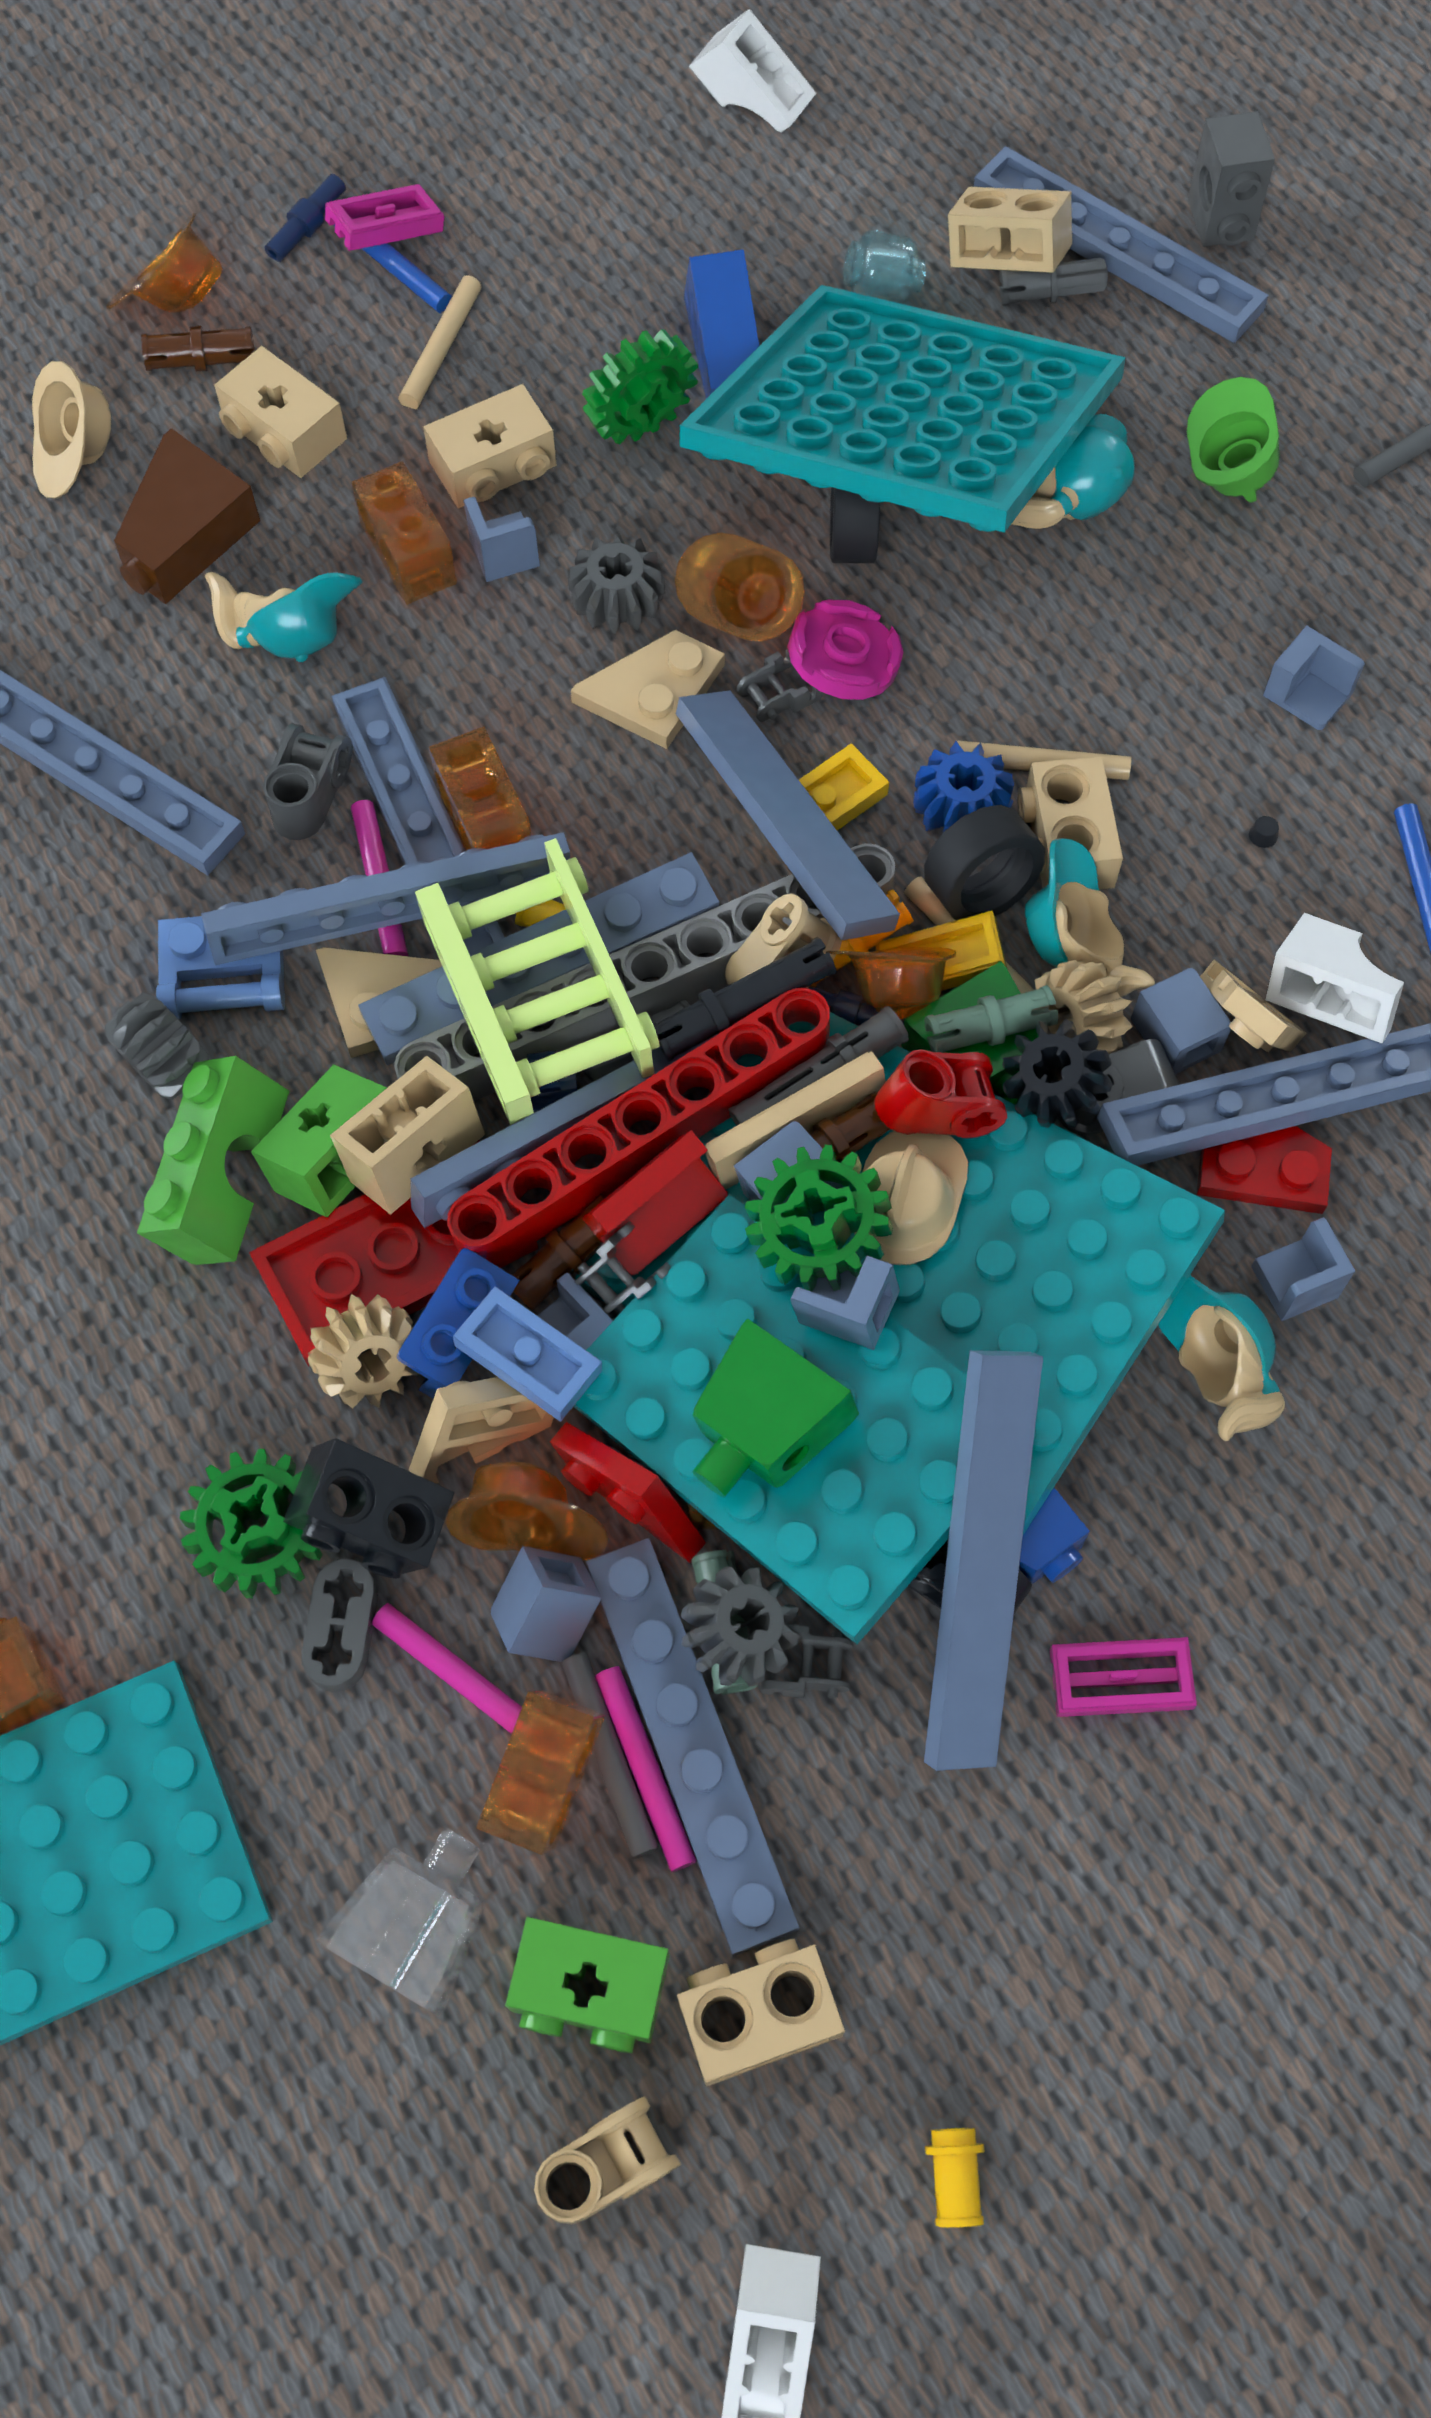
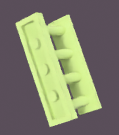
M556 838L544 842L549 874L461 907L459 901L448 905L439 883L415 891L423 922L510 1126L534 1113L531 1097L540 1094L539 1087L628 1052H631L642 1078L653 1075L652 1050L660 1047L657 1033L648 1013L645 1011L636 1015L583 899L582 894L589 892L582 868L576 857L568 860L565 859ZM559 896L573 923L483 958L481 952L470 956L463 941L472 937L471 930ZM579 948H584L596 976L508 1010L505 1009L504 1005L492 1008L485 991L495 988L494 981ZM607 999L620 1027L619 1029L529 1063L527 1058L515 1062L508 1044L517 1041V1033Z

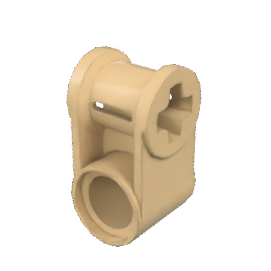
M784 894L767 908L760 923L743 945L730 957L725 970L726 982L730 985L810 943L816 937H819L826 946L823 953L829 952L832 959H834L840 950L842 941L825 918L819 919L808 911V906L803 899L794 894ZM783 917H788L792 920L790 926L782 921Z
M646 2096L631 2102L591 2127L587 2134L551 2154L541 2164L535 2176L534 2191L539 2206L549 2218L562 2224H575L584 2221L620 2198L625 2200L681 2165L676 2154H667L646 2114L651 2107ZM625 2132L631 2134L645 2161L644 2164H640L637 2161L624 2136ZM565 2165H575L583 2169L591 2182L590 2194L587 2200L580 2207L573 2210H562L554 2206L547 2192L548 2182L552 2174L558 2168Z

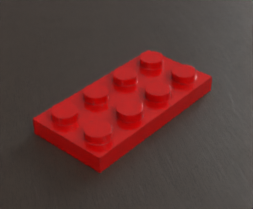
M364 1194L334 1209L328 1217L322 1215L250 1251L249 1254L309 1367L308 1352L315 1348L310 1339L311 1328L330 1325L325 1316L326 1306L338 1310L341 1314L348 1310L351 1294L359 1297L365 1307L378 1294L386 1298L392 1308L399 1306L410 1315L426 1307L458 1255V1251L447 1226V1221L440 1219L424 1228L411 1209V1198L390 1215ZM490 1222L477 1223L468 1230L466 1237L470 1239L485 1238L494 1231L496 1225ZM537 1241L505 1262L497 1265V1267L502 1268L537 1250Z

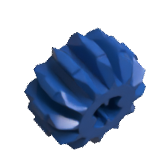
M957 741L950 748L949 755L936 749L933 750L932 755L928 758V765L920 766V770L916 773L915 787L917 791L914 792L913 799L915 813L924 814L923 824L925 825L926 832L938 829L941 826L944 827V832L963 816L983 807L1002 805L1012 808L1013 800L1011 795L1013 793L1014 780L1012 773L1003 771L1002 755L989 758L983 757L984 750L981 743L972 752H964Z

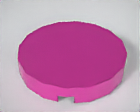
M824 600L816 603L813 610L805 613L804 609L796 617L787 645L790 661L801 678L820 692L840 699L864 700L882 694L894 682L904 653L900 636L892 626L889 631L885 625L880 623L881 615L870 607L850 600Z

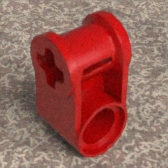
M923 1049L914 1050L905 1056L877 1092L874 1099L875 1110L881 1121L897 1133L906 1135L919 1133L975 1138L997 1130L1008 1118L1005 1105L995 1098L989 1079L993 1073L991 1060L986 1054L979 1052L959 1054L932 1052Z

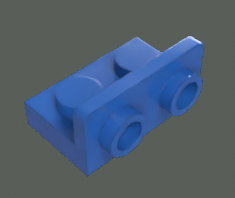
M463 1248L458 1253L397 1353V1360L426 1377L418 1390L434 1399L438 1388H443L460 1381L472 1361L471 1357L454 1346L453 1335L495 1286L508 1296H511L520 1281L467 1248Z

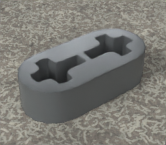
M349 1558L337 1559L325 1565L317 1574L313 1585L301 1652L302 1666L307 1676L320 1689L329 1692L345 1691L355 1686L363 1677L367 1666L373 1631L372 1620L375 1617L378 1601V1587L370 1571L365 1569L360 1562ZM345 1576H353V1581L357 1588L363 1590L362 1596L350 1597L345 1619L338 1618L339 1604L334 1595L329 1594V1590L331 1587H341ZM335 1631L343 1632L341 1646L344 1652L352 1657L350 1664H339L336 1674L328 1676L327 1669L321 1662L317 1661L319 1653H330L333 1647Z

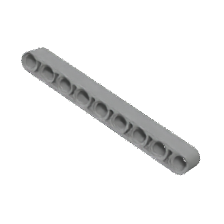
M862 844L851 848L885 895L889 890L894 889L895 861L885 848L876 844ZM793 874L788 875L609 954L636 1015L646 1011L651 1016L676 1005L681 1000H686L691 1005L699 1001V993L709 988L715 993L728 986L725 970L730 957L743 945L762 920L767 908L777 898L784 894H794L803 899L807 906L815 905ZM808 908V911L817 918H825L818 908ZM783 917L782 921L790 926L792 920L788 917ZM703 953H713V954H715V955H713V956L706 957V958H705V957H698V956H697V955L703 954ZM591 963L493 1005L492 1008L504 1005L505 1009L508 1010L594 977L596 974ZM649 977L660 978L659 980L653 982L642 981L643 979ZM607 999L602 1000V1002L606 1003L601 1006H587L538 1025L550 1026L545 1031L531 1032L530 1030L533 1028L517 1033V1041L508 1044L515 1062L527 1058L526 1054L555 1050L557 1053L619 1029L620 1027ZM465 1018L408 1043L402 1047L396 1056L394 1068L397 1079L424 1057L428 1056L467 1085L473 1101L496 1092L482 1058L473 1057L479 1051Z

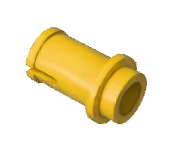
M975 2128L931 2130L932 2145L925 2146V2154L933 2155L937 2212L935 2225L938 2227L984 2225V2218L981 2216L977 2153L984 2152V2144L976 2143Z

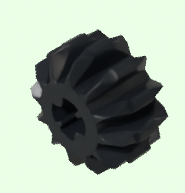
M1065 1018L1056 1034H1052L1046 1022L1038 1021L1036 1032L1039 1037L1031 1042L1025 1036L1016 1035L1014 1043L1022 1055L1003 1058L1002 1066L1006 1073L1012 1076L1003 1083V1090L1008 1098L1018 1099L1015 1106L1018 1114L1023 1117L1031 1113L1037 1114V1121L1041 1127L1049 1128L1052 1123H1055L1058 1115H1062L1067 1126L1075 1128L1078 1125V1117L1075 1111L1082 1107L1088 1113L1098 1114L1100 1106L1093 1094L1111 1092L1112 1082L1107 1075L1102 1073L1111 1066V1059L1106 1050L1096 1049L1099 1040L1092 1030L1088 1029L1077 1035L1074 1023ZM1063 1066L1064 1068L1061 1073L1063 1079L1051 1083L1050 1081L1053 1078L1051 1070Z

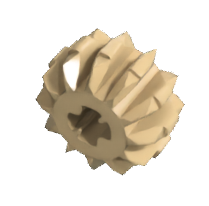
M1071 960L1058 964L1057 968L1051 969V971L1044 973L1040 978L1034 980L1036 990L1046 985L1050 987L1056 1001L1054 1005L1045 1006L1049 1007L1050 1011L1055 1009L1058 1011L1057 1025L1049 1027L1051 1033L1056 1034L1060 1024L1066 1018L1074 1023L1077 1035L1088 1029L1096 1034L1099 1040L1096 1049L1106 1050L1110 1054L1122 1048L1121 1035H1124L1126 1031L1133 1027L1123 1015V1010L1132 1001L1120 998L1118 993L1122 978L1107 977L1104 963H1085L1084 961L1077 962L1076 960Z
M351 1294L348 1310L341 1314L338 1310L326 1306L325 1316L330 1325L311 1328L310 1339L315 1348L308 1352V1363L313 1372L319 1375L318 1382L322 1390L329 1394L330 1397L339 1394L343 1403L349 1405L352 1409L365 1395L369 1403L378 1408L382 1400V1393L389 1389L394 1393L404 1396V1385L400 1378L402 1376L419 1374L397 1360V1353L413 1328V1321L408 1313L399 1306L392 1308L387 1299L378 1294L366 1307L359 1297Z

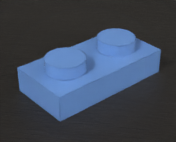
M496 1286L453 1335L455 1347L560 1422L602 1372V1361Z

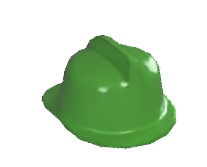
M1237 377L1224 380L1213 386L1196 401L1188 417L1187 425L1191 464L1196 478L1202 483L1212 486L1225 496H1243L1249 503L1257 501V490L1272 479L1278 470L1280 459L1279 428L1274 401L1268 388L1256 379Z

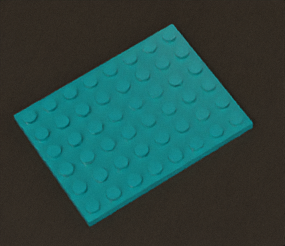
M830 1012V1037L835 1033L843 1036L858 1027ZM805 1021L795 1022L788 1027V1029L796 1033H807L815 1028L813 1024ZM897 1046L878 1058L884 1067L885 1082L905 1056L910 1053L909 1051ZM745 1054L736 1063L744 1067H753L760 1064L764 1059L755 1054ZM995 1095L996 1099L1004 1103L1008 1118L1001 1127L987 1135L975 1138H962L950 1135L962 1146L968 1160L967 1183L955 1225L946 1244L931 1258L912 1265H893L900 1292L889 1316L966 1374L970 1350L1021 1351L1043 1356L1035 1424L1037 1436L1033 1441L1023 1528L1024 1535L1224 1223L1225 1210L1053 1123L1049 1128L1041 1127L1037 1121V1115L1031 1113L1023 1117L1015 1110V1104ZM729 1118L699 1137V1140L705 1146L707 1142L736 1127L732 1118ZM889 1130L855 1152L858 1154L862 1165L860 1174L863 1172L865 1162L875 1144L894 1130ZM704 1153L700 1159L710 1170L706 1153ZM740 1183L726 1189L728 1195L731 1194L744 1205L746 1201H749L743 1194ZM715 1209L638 1274L631 1277L634 1280L638 1277L646 1280L658 1268L669 1261ZM820 1211L813 1215L814 1224L812 1226L825 1222V1211ZM852 1233L849 1236L844 1246L852 1240V1238L855 1236V1233ZM802 1248V1249H803L804 1251H806L809 1255L814 1256L813 1253H811V1252L805 1250L804 1248ZM595 1253L586 1263L590 1267L601 1257ZM867 1256L861 1260L862 1266ZM604 1264L596 1271L617 1295L627 1287L607 1264ZM587 1281L580 1284L586 1292L605 1302ZM632 1293L622 1302L623 1305L626 1307L635 1298V1295Z

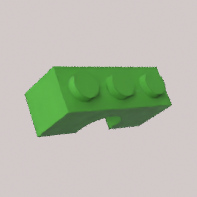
M230 1056L194 1062L191 1072L187 1075L182 1089L183 1097L173 1127L165 1137L163 1144L164 1154L154 1183L146 1194L144 1200L145 1210L137 1234L195 1265L236 1261L254 1203L235 1192L229 1184L225 1173L227 1150L235 1152L254 1149L281 1120L290 1092L239 1057Z

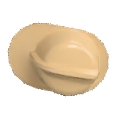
M51 361L42 368L37 377L32 397L34 421L33 474L39 491L47 498L58 499L72 487L82 465L95 463L103 455L111 431V414L108 402L98 387L80 381L74 369L65 362Z
M893 1131L875 1144L865 1162L863 1172L875 1168L881 1181L877 1191H887L892 1209L882 1214L890 1218L893 1228L892 1235L875 1237L881 1244L884 1253L881 1260L893 1265H912L931 1258L946 1244L955 1225L967 1183L968 1160L962 1146L950 1135L919 1133L906 1135Z

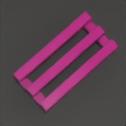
M420 184L326 203L325 220L329 225H335V233L339 238L345 237L344 245L349 251L443 232L445 215Z
M1188 1637L1052 1644L1049 1649L1051 1663L1053 1664L1054 1674L1052 1678L1053 1687L1056 1692L1055 1706L1057 1717L1194 1710L1197 1706ZM1175 1656L1176 1667L1080 1673H1069L1068 1666L1070 1661ZM1168 1683H1178L1179 1692L1076 1698H1072L1071 1689Z

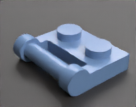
M202 916L158 920L159 985L156 988V998L177 1019L182 1018V1013L254 1006H263L265 1011L285 1009L283 950L215 966ZM262 974L260 982L181 989V981Z

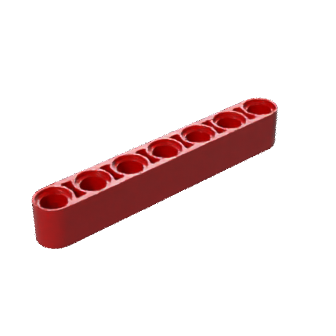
M794 988L784 992L460 1196L452 1204L447 1216V1226L458 1253L463 1248H467L494 1265H500L549 1234L552 1230L583 1212L598 1195L603 1194L607 1197L679 1136L692 1130L699 1138L731 1118L728 1108L733 1105L736 1106L782 1074L827 1047L826 1039L830 1037V1007L826 999L817 991L809 988ZM801 1021L815 1026L812 1031L807 1033H796L788 1029L791 1024ZM745 1054H755L764 1059L760 1064L753 1067H744L735 1062L740 1056ZM693 1087H703L712 1092L709 1096L699 1101H691L682 1096L684 1092ZM641 1120H649L658 1124V1127L653 1132L646 1135H637L629 1131V1128L634 1123ZM587 1154H597L605 1158L598 1167L593 1169H581L575 1166L576 1161ZM533 1188H544L550 1191L549 1196L540 1203L526 1204L520 1201L522 1196ZM490 1222L496 1225L494 1231L485 1238L470 1239L466 1237L468 1230L477 1223Z

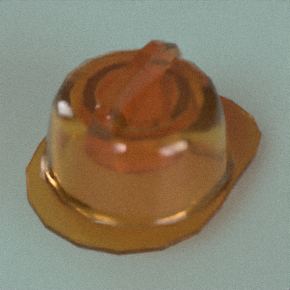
M192 213L183 223L166 248L112 297L106 305L108 310L115 307L131 293L166 312H182L194 308L203 300L221 275L222 265L191 229L190 226L196 217L195 213Z
M721 532L703 536L686 549L677 565L675 575L677 596L687 613L706 625L741 639L762 642L776 638L792 626L801 612L805 588L803 575L795 562L777 550L746 538Z
M941 947L895 948L874 952L826 951L830 955L850 957L864 1002L874 1006L878 1013L884 1007L889 1006L900 1020L911 1016L929 1003L939 999L942 991L946 960L956 957V950Z
M503 1462L479 1467L475 1472L469 1497L463 1498L448 1510L446 1525L452 1536L463 1544L481 1550L520 1551L522 1546L587 1560L603 1553L609 1540L605 1527L593 1515L568 1503L566 1489L556 1476L547 1472L544 1468L524 1462Z

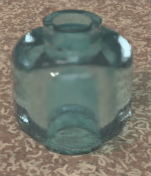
M869 230L861 236L859 241H852L850 243L844 261L843 282L845 286L850 287L851 292L906 304L912 292L919 293L923 286L926 263L924 259H918L916 243L910 237L879 230Z

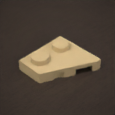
M674 630L575 684L571 690L572 703L667 749L683 727V723L676 715L679 697L705 694L725 666V653Z
M326 947L316 950L350 1057L353 1058L379 1050L360 1013L358 1005L442 967L440 960Z
M1215 959L1200 976L1220 1005L1235 1016L1229 1027L1256 1049L1262 1048L1269 1053L1273 1047L1291 1052L1306 1035L1304 1030Z
M498 1377L473 1382H454L436 1390L409 1471L437 1484L439 1481L436 1472L439 1465L468 1451L475 1464L499 1453L509 1444L523 1441L551 1427L554 1417Z

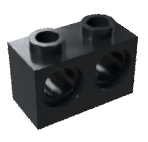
M335 1438L312 1447L283 1522L302 1530L301 1539L313 1547L334 1553L340 1552L341 1548L363 1557L361 1565L365 1569L384 1577L398 1579L401 1574L428 1568L455 1492ZM331 1484L338 1486L346 1496L347 1507L342 1517L334 1513L328 1504L327 1493ZM391 1511L398 1513L405 1524V1536L401 1543L392 1537L388 1529V1517Z

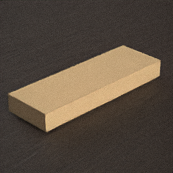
M872 1051L866 1052L707 1142L705 1145L708 1149L706 1156L711 1172L725 1189L739 1183L734 1169L736 1163L793 1121L799 1122L811 1134L813 1133V1125L824 1118L833 1120L839 1115L841 1116L867 1098L868 1095L880 1090L885 1083L884 1067Z

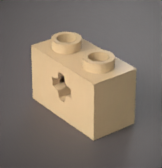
M263 346L259 347L214 384L221 407L219 417L226 429L236 438L242 439L245 436L256 444L262 455L273 466L280 468L284 465L300 478L347 439L340 403Z
M523 384L423 426L429 462L458 509L464 506V499L475 496L477 502L486 501L502 489L523 480L537 479L548 469L557 466L553 429Z
M426 1056L334 1131L330 1137L349 1181L391 1215L411 1198L410 1178L471 1147L485 1133L469 1087Z

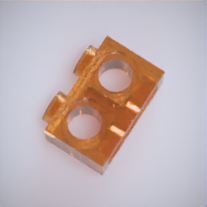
M403 461L351 481L360 524L406 605L457 584L450 541Z
M485 726L429 746L436 786L466 851L473 848L491 849L509 845L531 836L529 818Z
M543 1690L528 1691L476 1829L540 1855L555 1849L606 1715Z

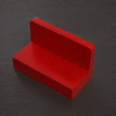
M692 1130L676 1138L581 1218L602 1244L628 1221L632 1222L635 1228L615 1246L616 1254L613 1256L631 1276L638 1274L728 1196L726 1189L700 1159L708 1149Z

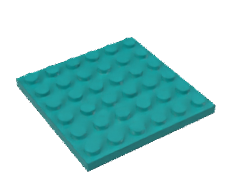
M820 285L680 425L679 447L701 452L708 459H728L753 466L755 470L761 473H781L803 479L814 487H833L856 493L870 502L886 501L913 508L918 514L923 516H943L969 523L971 527L980 531H1000L1005 533L1122 380L1126 357Z

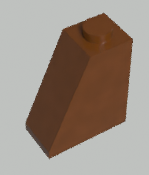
M171 428L163 435L114 539L122 562L120 573L124 580L137 593L144 595L148 591L166 605L260 522L251 486Z

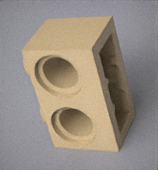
M968 187L948 213L951 267L1054 273L1072 245L1071 191Z
M1102 756L1031 763L1027 786L1018 789V812L1025 823H1031L1032 831L1045 847V864L1040 873L1042 887L1044 888L1049 883L1050 843L1054 839L1065 838L1077 841L1090 852L1097 869L1099 889L1115 888L1123 855ZM1055 799L1068 801L1069 804L1056 802Z
M795 1939L786 1940L756 1952L755 1957L758 1965L731 1975L728 1964L725 1963L702 1970L686 1978L690 1990L677 1994V1999L706 2087L843 2036L845 2030L815 1944L799 1950ZM784 1977H798L804 1980L810 1987L813 2003L806 2013L796 2017H789L783 2015L774 2007L771 2000V1990L775 1983ZM719 2001L734 2003L740 2008L745 2018V2026L741 2034L729 2042H718L711 2039L702 2027L705 2011L709 2006Z

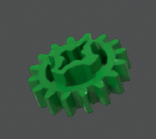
M661 329L652 338L647 330L642 331L638 342L630 343L627 339L622 340L621 352L616 356L606 353L603 359L607 365L601 368V370L590 372L589 377L595 385L583 390L582 395L588 403L582 408L603 439L606 440L612 437L616 444H621L629 434L635 442L641 439L643 432L651 431L654 433L660 429L659 423L666 418L667 420L674 421L677 418L674 409L689 403L691 399L685 390L697 385L698 380L693 372L699 367L691 356L692 353L679 336L674 335L671 337L665 329Z
M832 1145L824 1146L820 1159H811L805 1147L797 1148L796 1164L789 1167L778 1157L772 1161L777 1173V1177L773 1181L762 1177L755 1179L754 1184L758 1193L763 1198L762 1200H751L745 1203V1210L749 1218L756 1221V1223L745 1228L746 1235L751 1245L760 1246L755 1254L763 1268L776 1264L775 1274L780 1283L786 1285L796 1274H799L803 1288L813 1292L818 1278L826 1277L833 1291L840 1290L841 1273L849 1270L857 1278L862 1268L861 1260L865 1256L879 1260L884 1256L881 1244L875 1237L892 1235L893 1228L890 1218L882 1215L892 1209L887 1191H877L881 1181L875 1168L865 1170L860 1174L862 1165L858 1154L851 1152L840 1163L837 1162ZM823 1181L835 1182L845 1187L836 1189ZM790 1195L786 1203H783L784 1200ZM825 1211V1222L812 1226L814 1224L813 1214ZM857 1232L852 1240L844 1246L849 1236ZM802 1247L813 1253L814 1256L801 1255L791 1251V1249Z
M258 1448L252 1464H245L239 1454L233 1452L230 1454L229 1461L231 1469L225 1473H222L211 1464L205 1468L212 1482L207 1489L199 1486H190L187 1492L198 1506L197 1509L180 1512L179 1519L187 1528L195 1530V1532L182 1538L181 1543L189 1554H199L192 1565L202 1577L215 1571L213 1583L220 1591L225 1593L237 1580L239 1590L245 1598H253L257 1590V1584L265 1582L272 1593L277 1595L281 1593V1576L289 1573L292 1578L301 1582L306 1577L299 1565L300 1561L304 1557L311 1560H320L323 1555L320 1549L305 1543L301 1539L302 1530L283 1522L285 1518L284 1511L289 1504L287 1498L290 1494L294 1495L302 1472L295 1475L296 1464L292 1457L287 1454L282 1456L275 1466H272L271 1459L265 1449ZM253 1484V1485L250 1486V1487H247V1488L238 1490V1489H240V1488H242V1487H245V1486H248V1485ZM264 1514L267 1523L263 1528L252 1525L246 1531L243 1523L247 1518L258 1520ZM214 1520L219 1521L225 1529V1534L220 1541L223 1547L220 1553L213 1539ZM276 1552L279 1553L269 1560L256 1563V1561L259 1558L274 1554Z

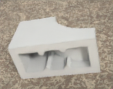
M750 9L717 32L689 66L722 107L728 104L745 107L764 118L779 132L784 131L793 124L816 94Z
M1304 913L1276 952L1266 1001L1383 1043L1391 1031L1404 982L1384 973L1365 957L1359 946L1362 933Z
M746 2244L722 2418H800L815 2325L821 2257Z

